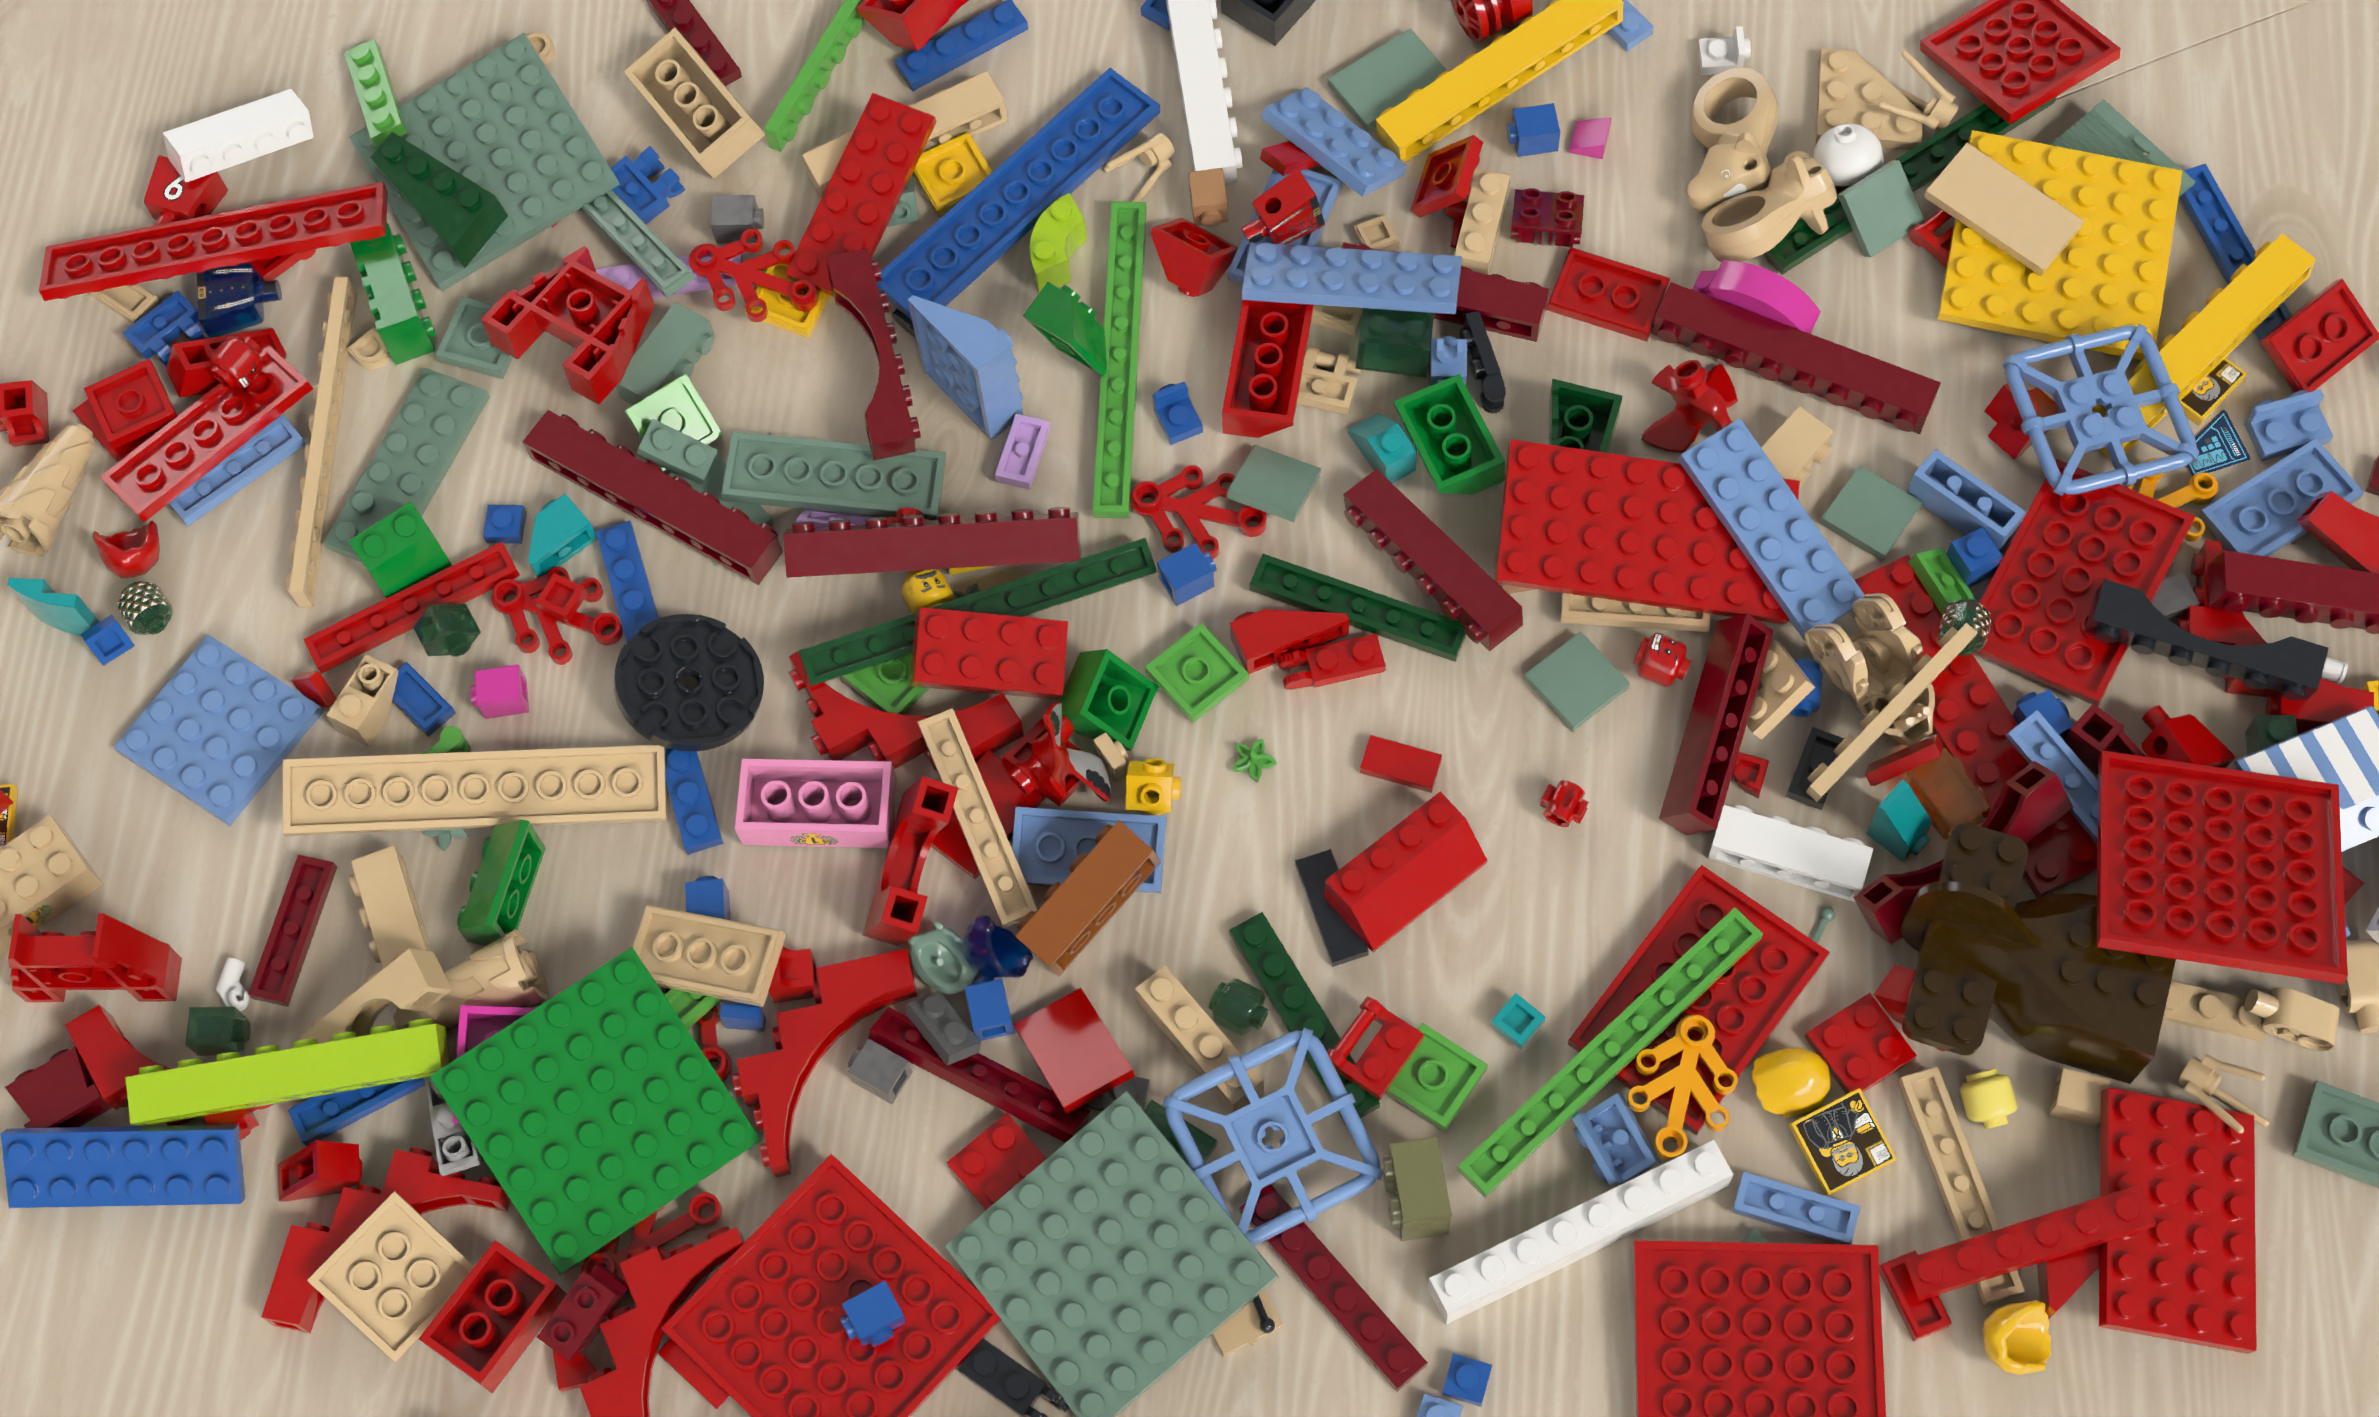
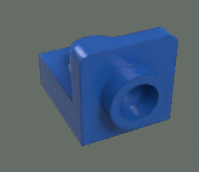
M1185 382L1176 385H1165L1152 395L1154 412L1170 445L1203 433V425L1189 399L1188 387Z

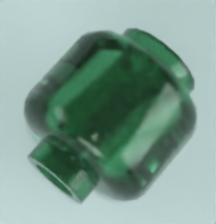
M1238 978L1232 979L1228 983L1221 982L1209 1004V1009L1213 1011L1212 1018L1214 1022L1240 1036L1248 1034L1252 1028L1260 1030L1269 1013V1009L1264 1007V992Z

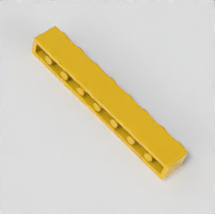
M1553 0L1545 10L1534 17H1527L1516 29L1508 34L1496 37L1488 47L1479 53L1470 54L1456 68L1451 71L1442 72L1434 82L1423 89L1413 91L1399 105L1385 109L1379 118L1376 119L1377 138L1386 149L1393 151L1403 162H1408L1623 21L1624 2L1622 0Z
M2283 233L2272 243L2266 241L2255 253V260L2249 266L2242 264L2230 278L2231 283L2225 289L2217 288L2207 299V306L2200 313L2197 310L2193 311L2183 322V329L2176 336L2169 334L2162 341L2158 350L2172 383H2176L2179 388V401L2213 371L2310 277L2316 262L2315 257ZM2144 358L2135 368L2134 376L2128 381L2134 395L2158 389L2148 363ZM2164 402L2139 408L2146 426L2152 429L2168 414ZM2097 404L2092 408L2093 413L2097 412L2102 417H2106L2105 413L2107 410L2104 406ZM2140 440L2121 443L2125 454ZM2106 447L2098 449L2111 459Z

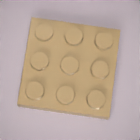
M394 1191L307 1281L391 1360L396 1362L423 1334L475 1265L404 1198Z

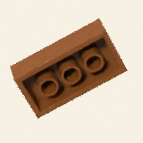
M1120 820L1114 826L1108 824L1101 830L1095 839L1097 845L1088 855L1085 853L1079 855L1069 868V871L1072 873L1062 884L1056 882L1043 897L1046 902L1036 913L1030 911L1017 926L1020 931L1015 937L1059 977L1161 863L1154 850Z

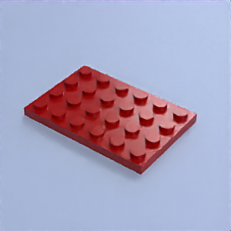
M2055 459L2058 469L2062 474L2067 463ZM2077 467L2071 480L2095 474ZM2045 478L1977 606L1980 610L1976 611L1978 609H1975L1968 622L1973 629L1975 624L1979 626L1978 628H1981L1980 622L1984 625L1987 622L1989 623V614H1991L1992 623L1989 624L1990 627L1988 629L1984 627L1983 633L1985 632L1988 638L1982 637V632L1977 633L1978 637H1974L1967 647L1971 652L1977 650L1975 654L2087 703H2094L2096 706H2099L2129 645L2120 642H2102L2094 638V634L2084 632L2096 590L2103 580L2106 579L2142 590L2152 603L2194 523L2195 515L2119 484L2080 494H2063L2060 496L2053 492L2054 488ZM1984 611L1987 613L1988 617L1984 616ZM1976 612H1977L1978 614H1980L1981 616H1983V618H1982V619H1979V618H1978L1979 615L1977 616V615H1976ZM1982 639L1979 643L1974 642L1976 640Z
M1701 865L1568 1039L1567 1044L1577 1052H1580L1735 907L1763 933L1761 940L1645 1049H1653L1673 1038L1679 1021L1684 1017L1700 1015L1712 1023L1715 1030V1039L1712 1046L1726 1067L1733 1070L1739 1079L1828 958L1830 952ZM1691 1030L1687 1033L1688 1037L1693 1041H1698L1702 1038L1701 1034L1696 1030ZM1683 1051L1660 1062L1656 1073L1648 1076L1639 1073L1636 1069V1056L1614 1078L1630 1089L1639 1085L1644 1086L1679 1066ZM1698 1056L1696 1070L1720 1105L1726 1095L1715 1091L1713 1087L1714 1075L1701 1057ZM1643 1057L1641 1059L1642 1065L1647 1068L1655 1065L1654 1060L1650 1057ZM1721 1076L1718 1078L1721 1086L1730 1087L1732 1085L1729 1077ZM1675 1087L1652 1100L1651 1104L1666 1115H1669ZM1690 1092L1683 1127L1697 1136L1705 1125L1704 1119L1706 1114ZM1637 1093L1646 1100V1097L1643 1094Z
M2111 1087L2101 1091L2100 1197L2140 1184L2155 1220V1227L2099 1244V1327L2246 1354L2257 1351L2254 1115L2225 1110L2243 1126L2244 1132L2237 1133L2204 1105Z

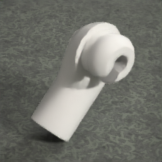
M227 958L216 987V992L227 1009L235 1012L243 1011L248 1006L250 999L248 992L245 991L239 982L245 963L235 958Z

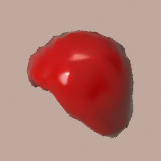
M150 521L149 524L133 529L130 532L115 533L112 536L99 535L96 531L93 532V541L98 548L104 565L109 571L120 578H134L145 575L159 560L160 539L158 528L154 521Z

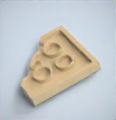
M1821 48L1819 56L1816 143L1826 131L1842 124L1862 125L1870 129L1879 139L1882 148L1911 150L1922 143L1923 123L1882 109L1878 106V103L1883 101L1922 114L1919 109L1856 51Z

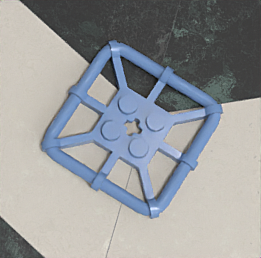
M2138 324V326H2119L2082 336L2075 333L2066 336L2065 340L2021 350L2006 357L2003 368L2005 369L2007 383L2023 420L2021 428L2025 435H2029L2045 478L2054 488V493L2062 496L2063 494H2080L2120 483L2127 486L2135 484L2137 479L2180 469L2196 462L2199 450L2197 449L2195 436L2178 398L2180 394L2179 388L2176 383H2172L2155 341L2146 332L2147 327ZM2129 340L2115 369L2096 374L2092 373L2084 350ZM2138 345H2140L2158 389L2134 395L2125 371ZM2068 354L2078 378L2060 382L2027 364ZM2023 381L2053 395L2060 413L2043 418L2037 417ZM2164 402L2180 443L2146 426L2139 408ZM2096 404L2104 406L2107 410L2105 413L2106 417H2102L2097 412L2093 413L2092 408ZM2065 426L2074 450L2061 474L2043 431ZM2139 439L2170 456L2133 465L2128 461L2121 443ZM2107 448L2115 470L2071 480L2084 452Z
M1304 1028L1303 1031L1289 1032L1239 1057L1237 1054L1228 1057L1229 1062L1179 1086L1169 1097L1165 1096L1162 1106L1166 1107L1167 1122L1188 1165L1230 1217L1231 1215L1211 1174L1240 1161L1252 1186L1238 1227L1253 1245L1260 1244L1306 1220L1309 1223L1317 1220L1318 1214L1367 1190L1375 1183L1376 1179L1381 1180L1383 1170L1380 1169L1379 1156L1353 1105L1356 1100L1352 1093H1347L1324 1045L1318 1037L1313 1035V1030ZM1293 1047H1297L1285 1086L1259 1099L1246 1071ZM1308 1050L1334 1102L1306 1115L1294 1088ZM1236 1076L1250 1104L1225 1116L1192 1105L1186 1101ZM1339 1111L1364 1163L1324 1150L1311 1124ZM1181 1113L1222 1126L1234 1151L1206 1165ZM1267 1127H1272L1274 1131L1281 1130L1284 1137L1279 1140L1281 1147L1274 1149L1271 1144L1264 1146L1261 1139L1266 1136L1265 1129ZM1318 1160H1322L1358 1172L1360 1175L1309 1200L1296 1171ZM1286 1177L1300 1205L1252 1230H1248L1261 1189Z

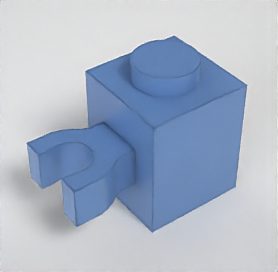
M1451 336L1431 339L1429 386L1460 374L1466 386L1467 339H1457Z

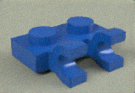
M651 146L646 148L633 162L625 156L611 167L620 183L619 186L612 190L645 224L649 223L670 206L666 197L673 198L685 191L684 186L679 182V176L671 168L666 170L653 184L647 179L646 175L654 176L665 169L664 165L658 160L660 158Z
M176 291L122 332L127 341L145 360L156 355L166 368L171 353V348L168 344L182 333H184L189 341L206 339L203 335L204 332L196 324L201 320L198 319L197 309L179 291Z

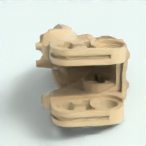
M1884 593L1866 594L1853 602L1852 607L1856 615L1853 619L1859 632L1851 637H1848L1846 632L1837 624H1817L1804 632L1806 644L1815 661L1821 662L1826 673L1841 692L1854 698L1864 718L1874 708L1881 712L1890 703L1885 697L1900 681L1907 685L1916 676L1911 669L1921 660L1923 653L1920 639L1904 626L1906 621L1898 606L1890 596ZM1930 684L1883 733L1889 735L1897 747L1900 745H1913L1932 733L1933 711L1935 707L1933 685Z

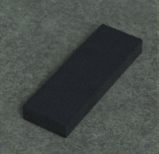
M1331 849L1295 860L1298 875L1332 967L1368 956L1369 950L1366 943L1323 897L1325 880L1338 871Z

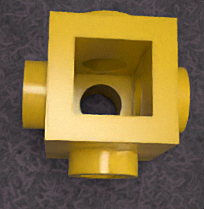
M1160 758L1130 761L1126 775V810L1143 811V813L1148 815H1160L1164 812H1171L1173 800L1180 799L1181 777H1175V763H1166L1165 760Z

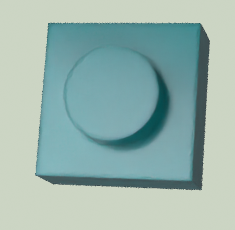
M1515 993L1491 1020L1490 1026L1521 1050L1545 1022L1546 1016Z

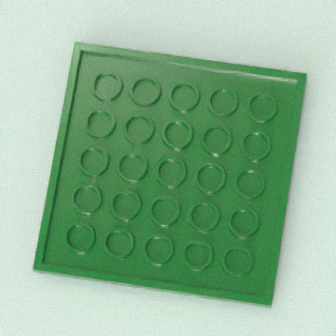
M633 947L429 1076L560 1276L761 1142L760 1137Z

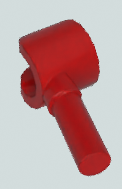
M1464 200L1448 206L1446 216L1455 219L1450 244L1453 248L1457 246L1467 207V202Z

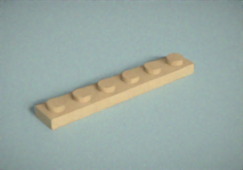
M1965 623L1959 631L1952 626L1937 642L1942 649L1933 658L1928 654L1924 655L1911 669L1916 676L1907 685L1900 681L1885 697L1890 703L1881 712L1874 708L1860 722L1859 725L1864 730L1855 739L1848 735L1835 748L1833 752L1838 757L1829 766L1822 762L1807 779L1812 784L1806 793L1818 802L1973 640L1978 632L1968 623Z
M952 708L919 721V729L941 781L958 787L953 810L1001 926L1006 928L1016 924L1030 911L1036 913L1038 910L955 712Z
M1935 1067L1901 1077L1898 1083L1959 1242L2001 1229L1939 1068ZM2017 1270L1975 1283L1984 1306L2020 1296L2025 1292Z

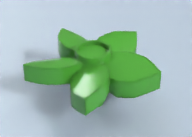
M1263 739L1256 741L1251 749L1244 744H1235L1236 752L1241 759L1235 763L1232 772H1243L1249 769V775L1256 783H1258L1261 777L1262 769H1269L1277 763L1271 755L1264 753L1265 745Z

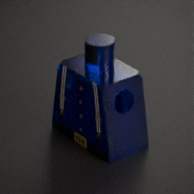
M251 264L225 266L197 273L198 320L209 338L219 337L261 324L264 321L263 303L282 300L279 281L262 282L254 266Z

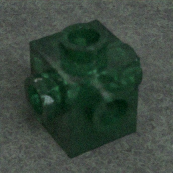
M442 603L430 605L413 627L428 656L451 655L457 657L464 655L470 650L472 643L481 633L466 604Z

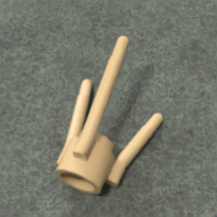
M1903 50L1901 52L1902 57L1938 93L1940 99L1933 96L1930 102L1927 103L1899 88L1897 90L1911 103L1924 110L1922 114L1883 101L1879 102L1878 106L1900 116L1924 123L1934 130L1936 127L1943 130L1948 126L1959 108L1958 105L1953 103L1956 96L1946 91L1908 51Z
M1158 132L1141 145L1108 162L1104 167V171L1110 172L1138 156L1147 167L1156 166V170L1132 201L1140 202L1161 174L1172 166L1169 158L1175 153L1174 147L1166 135Z
M2208 1054L2205 1055L2203 1060L2194 1056L2188 1062L2180 1076L2179 1084L2185 1087V1092L2196 1097L2237 1133L2244 1132L2243 1126L2208 1096L2214 1095L2239 1112L2254 1115V1121L2264 1127L2269 1125V1121L2217 1087L2222 1076L2216 1073V1069L2259 1081L2265 1080L2263 1073L2219 1061Z

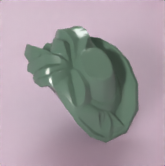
M935 921L933 922L934 930L915 935L908 940V943L911 945V962L919 977L934 990L949 995L961 992L965 989L964 987L969 986L975 979L977 974L975 963L966 951V942L959 935H956L953 929L946 928L941 922Z

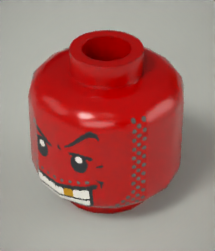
M229 336L210 355L209 360L212 367L209 370L227 388L232 389L234 386L245 388L264 368V361L259 355L262 352V348L248 336L243 340L236 336Z
M1654 633L1650 639L1644 636L1633 664L1638 666L1637 673L1641 678L1663 687H1669L1676 678L1683 681L1691 660L1685 658L1687 647L1683 642L1662 633Z

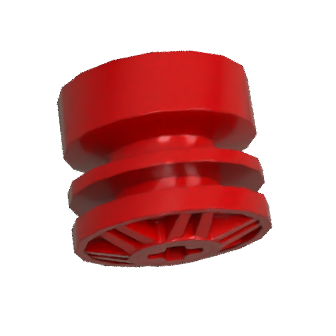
M1451 0L1454 13L1462 29L1473 42L1477 43L1485 40L1489 35H1497L1501 31V25L1504 28L1511 29L1533 14L1532 0Z

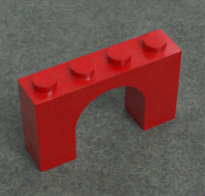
M922 776L903 793L862 936L900 946L918 933L928 896L917 893L920 877L928 852L937 833L949 824L958 787Z

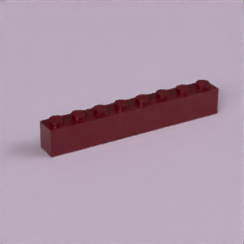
M1670 282L1654 318L1652 334L1667 343L1683 345L1691 348L1699 355L1715 357L1725 361L1731 367L1747 369L1759 374L1766 380L1779 381L1792 386L1800 393H1811L1826 399L1832 405L1851 408L1859 411L1867 418L1883 420L1905 432L1912 431L1921 434L1941 384L1939 381Z
M547 410L522 441L533 461L757 585L761 583L783 553L778 540L779 535L769 525L765 523L758 525L750 521L749 517L736 507L728 509L721 505L720 501L709 492L703 491L702 494L697 492L683 478L676 475L672 478L664 474L663 470L650 460L643 462L635 458V455L625 446L620 444L617 447L613 446L599 432L593 429L589 431L582 429L574 419L566 414L559 416Z
M1054 507L1048 509V514L1037 515L1033 514V509H1018L1011 511L1012 516L997 517L996 511L976 512L975 518L960 519L959 513H947L938 515V520L924 521V516L911 515L902 517V522L887 523V518L885 517L865 519V524L851 525V521L848 519L832 520L828 522L829 526L814 527V522L810 521L792 523V529H787L783 533L786 577L1080 561L1078 512L1070 513V507Z

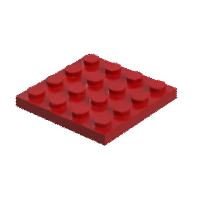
M1988 0L1920 40V51L2009 124H2012L2118 60L2121 50L2119 46L2059 0Z

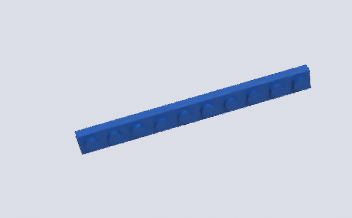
M631 521L596 531L627 643L639 633L641 627L659 619ZM665 747L666 784L686 853L689 855L724 844L698 752L678 751Z

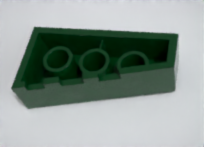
M394 132L390 133L370 157L384 178L454 254L464 268L468 266L508 217L495 195Z
M1552 379L1549 398V445L1609 453L1623 396Z

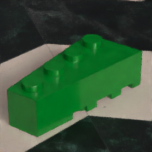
M386 223V236L377 237L372 240L350 242L357 267L362 275L363 287L369 298L370 310L376 320L374 322L376 329L395 365L434 352L435 348L431 338L437 336L430 317H423L421 310L427 308L420 288L415 290L413 288L412 282L417 281V277L411 262H404L402 255L408 252L401 234L394 235L389 224Z

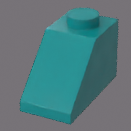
M1378 413L1348 429V434L1372 469H1377L1391 483L1416 471L1417 449L1397 422Z
M563 494L558 499L549 501L536 514L528 562L537 578L548 574L554 567H560L598 539L590 521L566 494Z
M1902 779L1878 806L1866 834L1903 862L1911 852L1917 856L1928 844L1931 838L1927 833L1932 820L1909 784Z

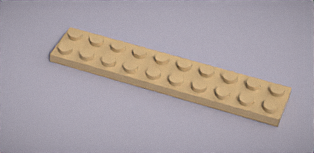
M660 745L283 759V834L285 836L494 828L495 825L517 820L529 821L532 826L667 821L665 747Z

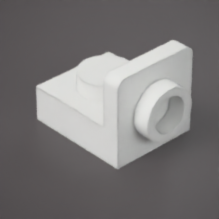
M1735 26L1733 37L1699 39L1698 54L1701 75L1719 74L1728 69L1743 67L1745 59H1750V39L1744 38L1743 26Z

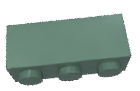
M674 302L631 358L622 381L616 386L620 398L633 405L682 374H687L690 377L694 370V365L702 355H706L711 350L714 344L715 335L710 321Z

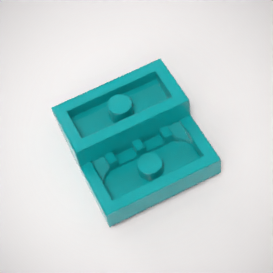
M8 578L7 585L31 613L53 628L81 636V633L100 622L77 594L55 593L44 579Z

